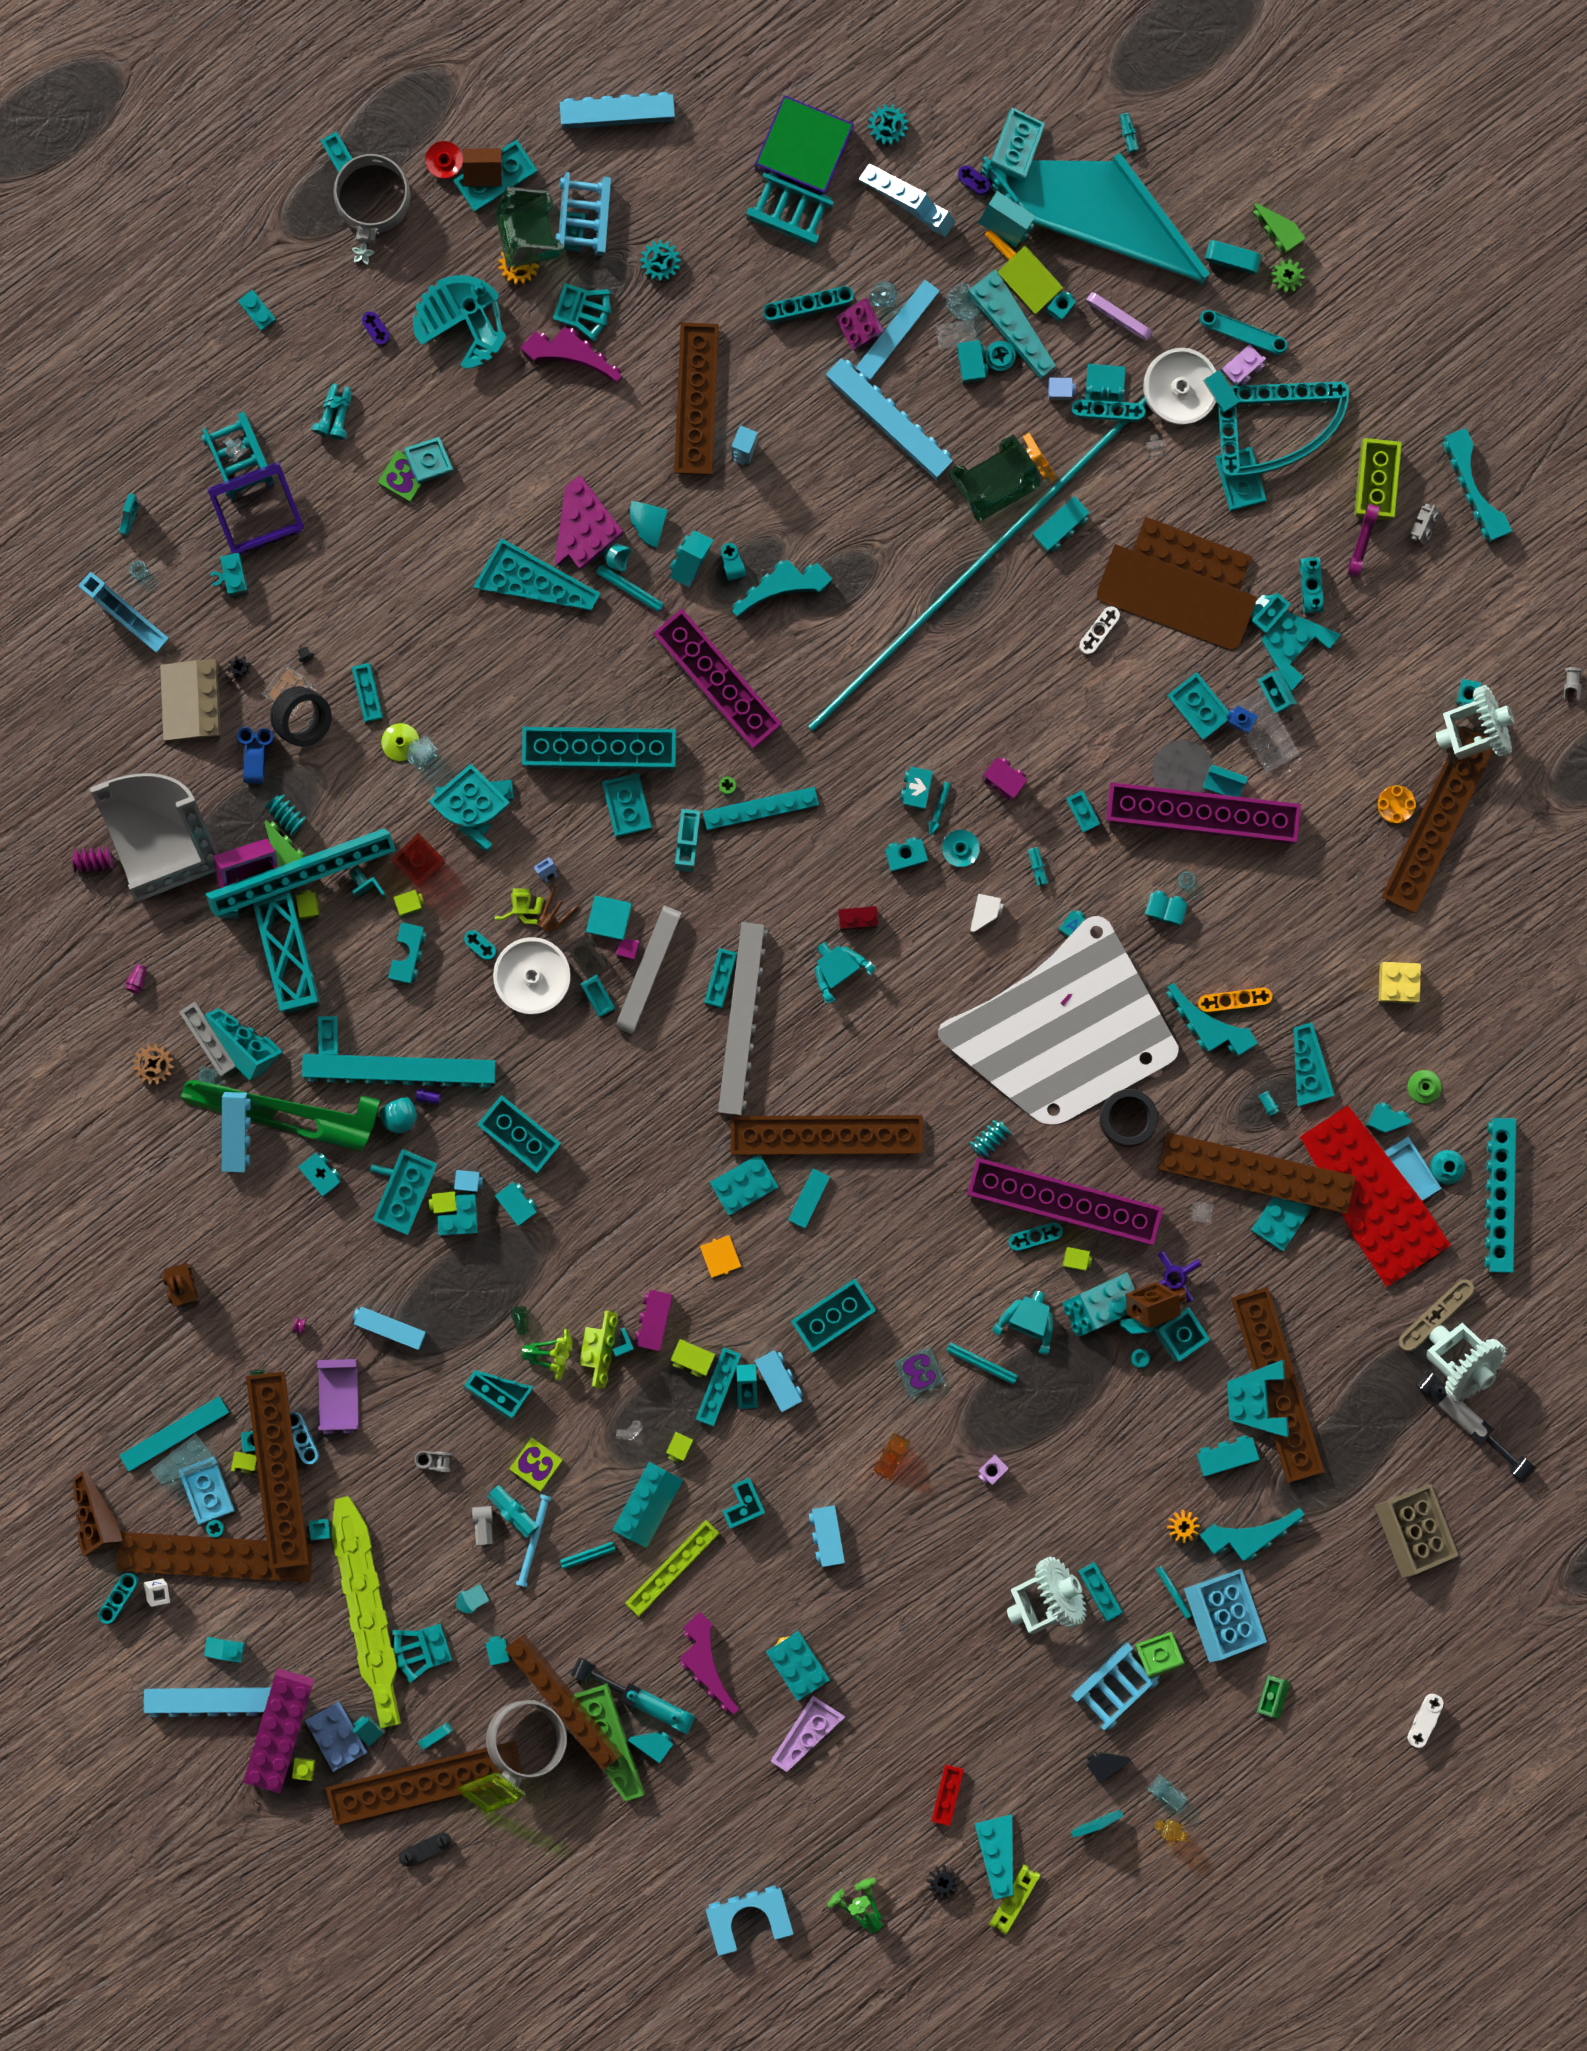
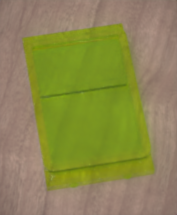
M498 1772L458 1788V1791L464 1797L487 1813L516 1803L526 1794Z

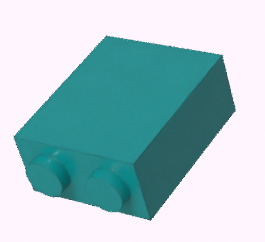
M997 191L978 223L996 233L1012 246L1017 247L1019 242L1024 243L1035 224L1032 221L1035 215Z

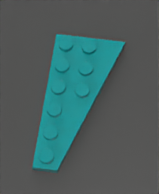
M502 538L473 586V589L592 611L601 595L598 591Z

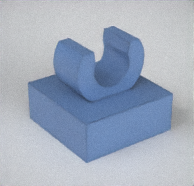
M550 857L533 867L539 877L544 879L546 883L549 882L547 875L552 873L555 878L558 877L557 868Z

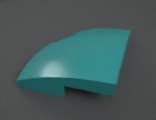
M631 501L630 518L632 525L638 531V536L648 545L657 548L668 510Z

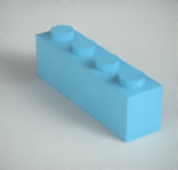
M224 1092L222 1096V1172H245L247 1166H250V1155H247V1148H250V1136H247V1129H250V1118H247V1111H250L251 1100L247 1099V1093Z

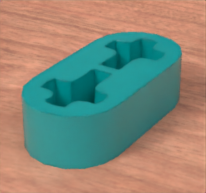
M470 930L465 934V944L482 959L491 960L495 957V946L479 932ZM476 934V939L478 942H480V944L477 945L474 942H472L471 944L468 943L470 940L468 936H474ZM482 945L486 948L491 947L492 955L487 954L484 956V951L480 947Z
M447 1722L417 1743L424 1750L453 1731V1729Z

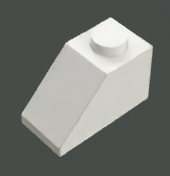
M978 894L970 933L974 934L994 921L997 915L1002 914L1003 904L1000 903L1001 898Z

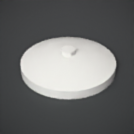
M1189 348L1168 350L1157 356L1146 371L1143 384L1145 399L1150 409L1166 422L1177 425L1194 423L1205 417L1216 403L1203 382L1205 378L1215 373L1216 370L1209 359L1198 351Z
M535 937L519 939L508 945L497 958L493 972L494 985L499 997L511 1009L523 1014H541L553 1009L565 997L570 984L569 964L562 951L553 943Z

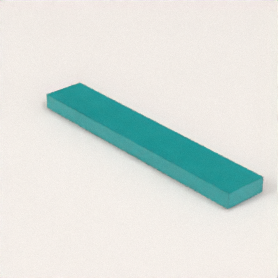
M218 1396L119 1456L128 1472L230 1412L222 1398Z

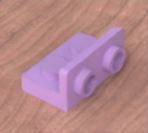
M1249 344L1224 366L1221 371L1235 386L1239 384L1243 386L1251 379L1250 375L1254 371L1258 373L1264 368L1265 365L1263 363L1266 358L1264 356L1261 357Z

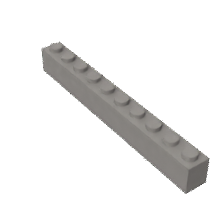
M741 922L718 1113L741 1116V1112L746 1110L747 1101L743 1100V1095L748 1093L749 1082L745 1081L746 1074H750L751 1070L748 1055L753 1053L754 1044L750 1043L751 1036H755L756 1025L752 1024L753 1017H757L758 1013L755 998L760 997L761 987L757 986L758 979H762L763 968L759 966L760 960H764L765 956L762 941L767 940L768 930L764 929L763 924Z

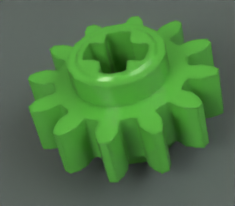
M1291 259L1288 260L1287 264L1281 260V267L1275 265L1274 270L1277 272L1271 273V276L1275 277L1272 284H1278L1277 291L1284 288V294L1287 293L1288 289L1294 293L1295 286L1300 288L1302 284L1299 281L1305 279L1303 275H1300L1304 269L1297 268L1299 262L1292 265ZM1285 273L1291 275L1290 280L1288 277L1284 278Z

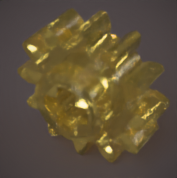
M1168 1818L1166 1822L1157 1819L1154 1826L1155 1829L1161 1831V1837L1175 1843L1177 1839L1186 1842L1189 1835L1188 1832L1182 1830V1824Z

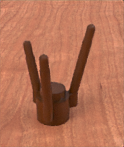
M553 885L542 915L539 918L540 922L538 925L549 933L553 929L556 931L579 908L578 905L574 906L555 923L557 919L554 916L563 901L560 900L551 914H547L557 885Z

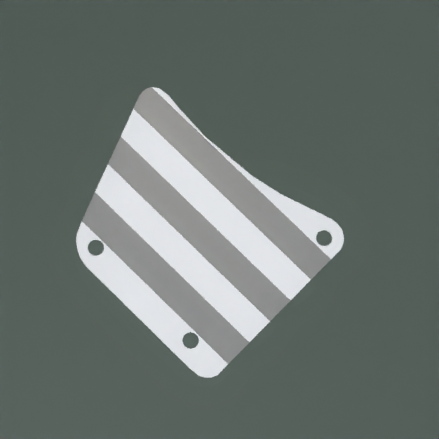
M1093 916L1083 921L1058 950L1031 974L991 1000L946 1020L938 1029V1036L947 1047L1029 1115L1044 1124H1059L1073 1118L1109 1098L1115 1092L1127 1088L1175 1060L1178 1054V1045L1111 924L1100 916ZM1093 926H1099L1103 930V935L1098 939L1093 938L1090 934ZM1068 994H1073L1063 1006L1061 1002ZM1143 1052H1149L1152 1055L1151 1063L1147 1065L1142 1064L1139 1059L1140 1055ZM1052 1103L1060 1107V1112L1056 1116H1051L1047 1112L1048 1106Z

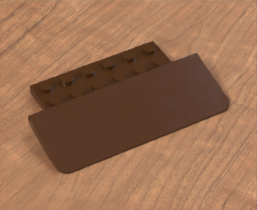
M1145 517L1133 550L1117 544L1114 545L1097 590V597L1103 603L1230 650L1236 649L1240 645L1258 598L1240 590L1252 556Z

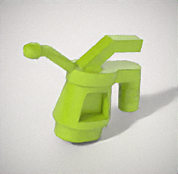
M513 888V893L511 894L512 911L502 917L495 916V920H504L515 914L523 923L537 924V919H526L523 914H540L544 898L537 897L534 909H529L532 896L530 889Z

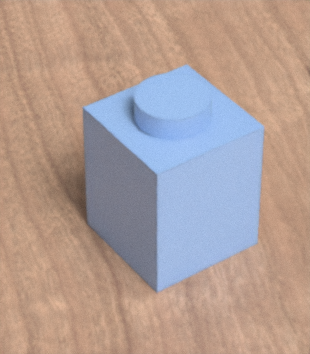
M1049 378L1048 400H1071L1072 395H1076V383H1072V378Z

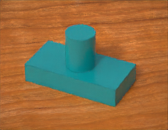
M489 823L475 828L458 826L459 831L486 853L492 848V843L483 836L491 827Z

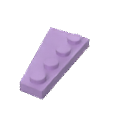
M812 1696L771 1759V1762L787 1772L841 1722L845 1716L815 1696Z

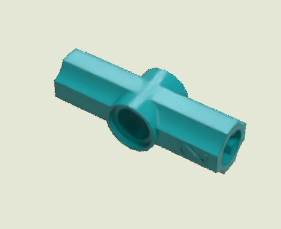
M500 1485L495 1487L487 1496L501 1511V1515L510 1524H514L526 1538L533 1535L539 1528L535 1521L525 1512L526 1509Z

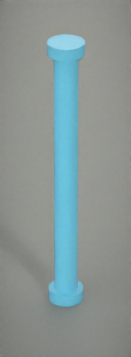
M542 1494L540 1496L542 1500L535 1521L539 1528L531 1535L519 1581H516L517 1585L524 1587L528 1585L526 1581L548 1503L552 1500V1497Z

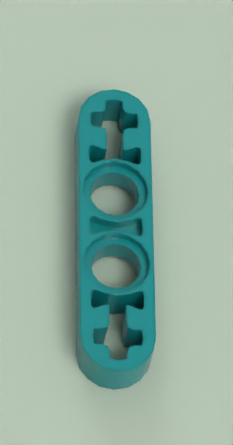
M1079 399L1074 401L1071 406L1072 414L1079 419L1140 422L1146 415L1144 406L1139 403ZM1082 405L1084 409H1089L1088 405H1091V414H1088V410H1082L1081 413H1078V410L1075 408ZM1096 406L1104 407L1105 410L1101 415L1094 413ZM1116 407H1121L1123 409V414L1120 416H1115L1113 414V409ZM1126 408H1129V412H1135L1136 409H1139L1141 413L1138 417H1135L1134 413H1129V416H1126Z

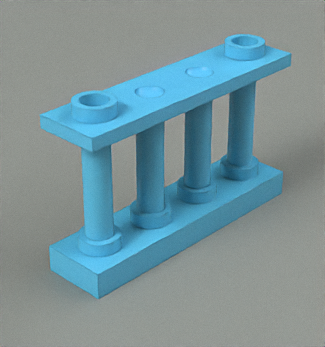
M566 172L563 178H560L559 189H562L559 234L556 233L555 245H558L557 251H562L564 244L592 247V249H595L596 256H603L606 248L611 178L603 177L598 184L570 181V173ZM572 188L597 191L599 201L588 202L568 199V190ZM567 207L595 210V212H598V219L590 221L566 218ZM566 225L593 228L594 231H597L596 238L592 240L565 236Z
M1128 1642L1071 1695L1076 1702L1079 1700L1084 1701L1104 1722L1100 1726L1103 1730L1106 1728L1110 1730L1117 1723L1116 1719L1148 1688L1152 1690L1159 1683L1157 1679L1160 1676L1148 1679L1145 1669L1132 1656L1131 1650L1133 1648ZM1121 1660L1127 1661L1146 1681L1139 1690L1117 1669V1664ZM1107 1673L1112 1674L1132 1695L1125 1703L1104 1683L1103 1677ZM1092 1687H1098L1118 1708L1111 1717L1089 1696L1090 1693L1088 1691Z

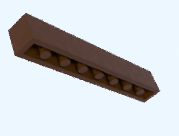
M525 1634L517 1638L505 1649L602 1770L608 1768L622 1756L620 1751Z

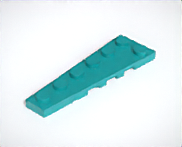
M996 269L967 291V294L1040 379L1055 368L1056 365Z

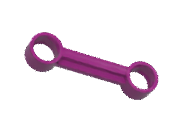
M1368 504L1363 524L1348 567L1347 575L1358 578L1360 575L1363 559L1379 513V506Z

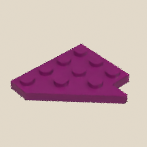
M581 475L565 487L555 563L560 566L571 557L582 570L625 532Z

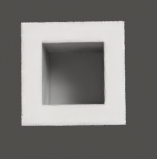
M164 1579L144 1582L146 1600L151 1607L170 1603L168 1585Z

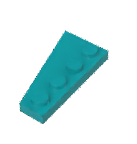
M1313 1023L1294 1027L1297 1107L1335 1096Z

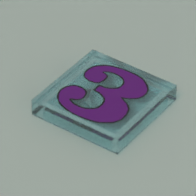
M930 1347L894 1361L909 1397L945 1382Z

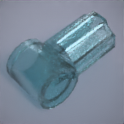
M1160 1774L1157 1775L1148 1787L1151 1793L1159 1799L1166 1801L1177 1811L1184 1806L1188 1799L1185 1794L1173 1787L1172 1783Z

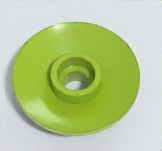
M398 723L386 729L382 736L381 744L384 753L390 759L406 761L417 753L420 740L413 727ZM402 738L404 740L403 744L398 745L397 739Z

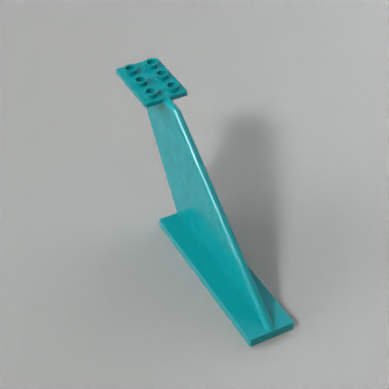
M1121 153L1114 156L1113 161L1032 160L1024 181L989 166L991 160L987 156L983 158L981 172L985 178H990L993 182L992 187L995 192H1000L1035 215L1032 221L1033 224L1194 279L1200 286L1207 283L1210 276L1209 271Z

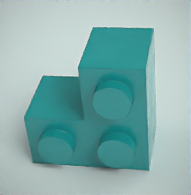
M695 530L692 531L690 536L686 535L682 545H679L675 553L678 556L677 560L674 559L669 568L672 570L669 578L690 588L714 540Z
M456 1195L457 1215L438 1216L439 1236L478 1234L476 1195Z
M750 1477L732 1485L739 1503L722 1511L730 1529L765 1513Z

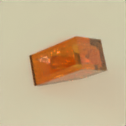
M893 1432L873 1471L890 1480L911 1441Z

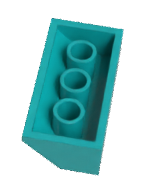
M649 1461L613 1531L647 1548L683 1479Z

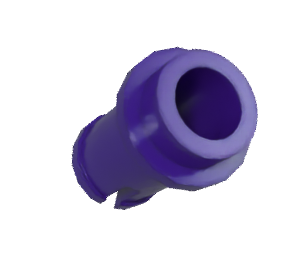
M424 1088L422 1090L418 1089L416 1100L419 1103L422 1101L438 1105L441 1093L426 1091Z

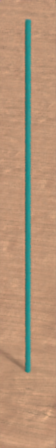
M1145 397L1139 402L1144 407L1148 404ZM1136 409L1135 412H1128L1126 416H1129V413H1134L1136 416L1140 411ZM1119 421L850 684L808 728L813 732L1129 422Z

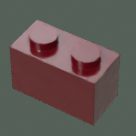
M877 906L838 909L840 931L878 927Z

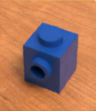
M1237 705L1235 710L1231 708L1227 719H1229L1227 725L1248 735L1258 715Z

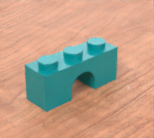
M401 922L397 942L406 944L410 949V954L403 961L392 959L388 976L389 980L412 985L413 981H416L418 976L416 965L417 962H421L423 951H420L421 943L425 944L427 937L424 927Z

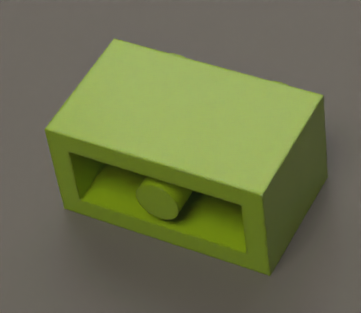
M679 1339L671 1361L674 1362L673 1366L684 1370V1367L692 1369L691 1374L702 1377V1374L707 1375L715 1354Z

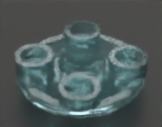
M967 283L954 286L946 296L948 310L953 316L961 320H971L978 316L981 311L967 294V291L972 288Z

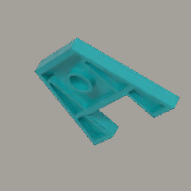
M1286 611L1265 634L1261 642L1276 668L1283 675L1290 691H1292L1304 678L1302 674L1290 665L1314 637L1329 650L1342 634Z
M1284 1359L1227 1381L1229 1420L1289 1437L1288 1417L1269 1418L1266 1380L1285 1379Z

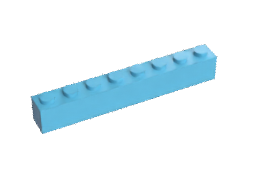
M841 358L826 373L825 378L937 481L952 465L953 460L950 453L945 449L942 451L938 448V443L932 437L928 438L923 434L924 430L918 424H912L909 421L910 417L904 411L899 412L895 408L896 404L890 398L886 400L881 395L882 391L874 385L872 387L867 382L868 378L860 372L858 374L854 370V365L849 360L844 361Z
M271 1687L144 1689V1713H149V1717H159L161 1713H168V1716L171 1717L180 1716V1713H188V1716H199V1713H207V1716H219V1712H227V1716H238V1712H246V1716H257L258 1712H264Z

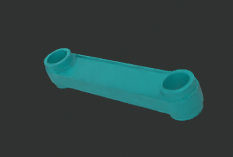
M1205 310L1200 315V324L1207 329L1275 355H1282L1287 350V341L1280 336L1212 310ZM1205 315H1210L1213 318V321L1211 323H1207L1204 321L1203 317ZM1274 343H1282L1284 349L1277 350L1274 347Z

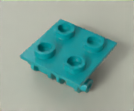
M1088 364L1085 400L1123 402L1126 367Z

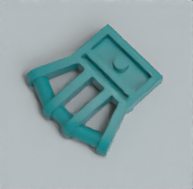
M564 283L553 321L575 327L591 341L595 342L597 335L604 327H607V318L612 312L610 307L611 290L588 291ZM602 296L603 306L587 301L586 297ZM583 306L600 311V318L582 313ZM579 319H583L595 323L597 325L590 332L587 328H585L582 324L579 323Z
M441 1623L418 1631H392L397 1668L399 1667L407 1676L409 1683L428 1668L452 1661ZM402 1635L418 1636L419 1641L401 1647ZM421 1646L423 1654L405 1660L403 1651ZM425 1659L426 1664L415 1673L407 1665Z

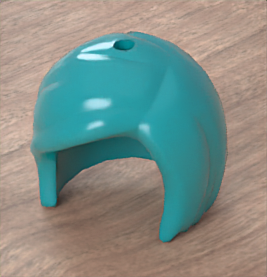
M407 1097L392 1101L379 1110L383 1125L393 1133L403 1134L410 1131L417 1120L415 1106Z

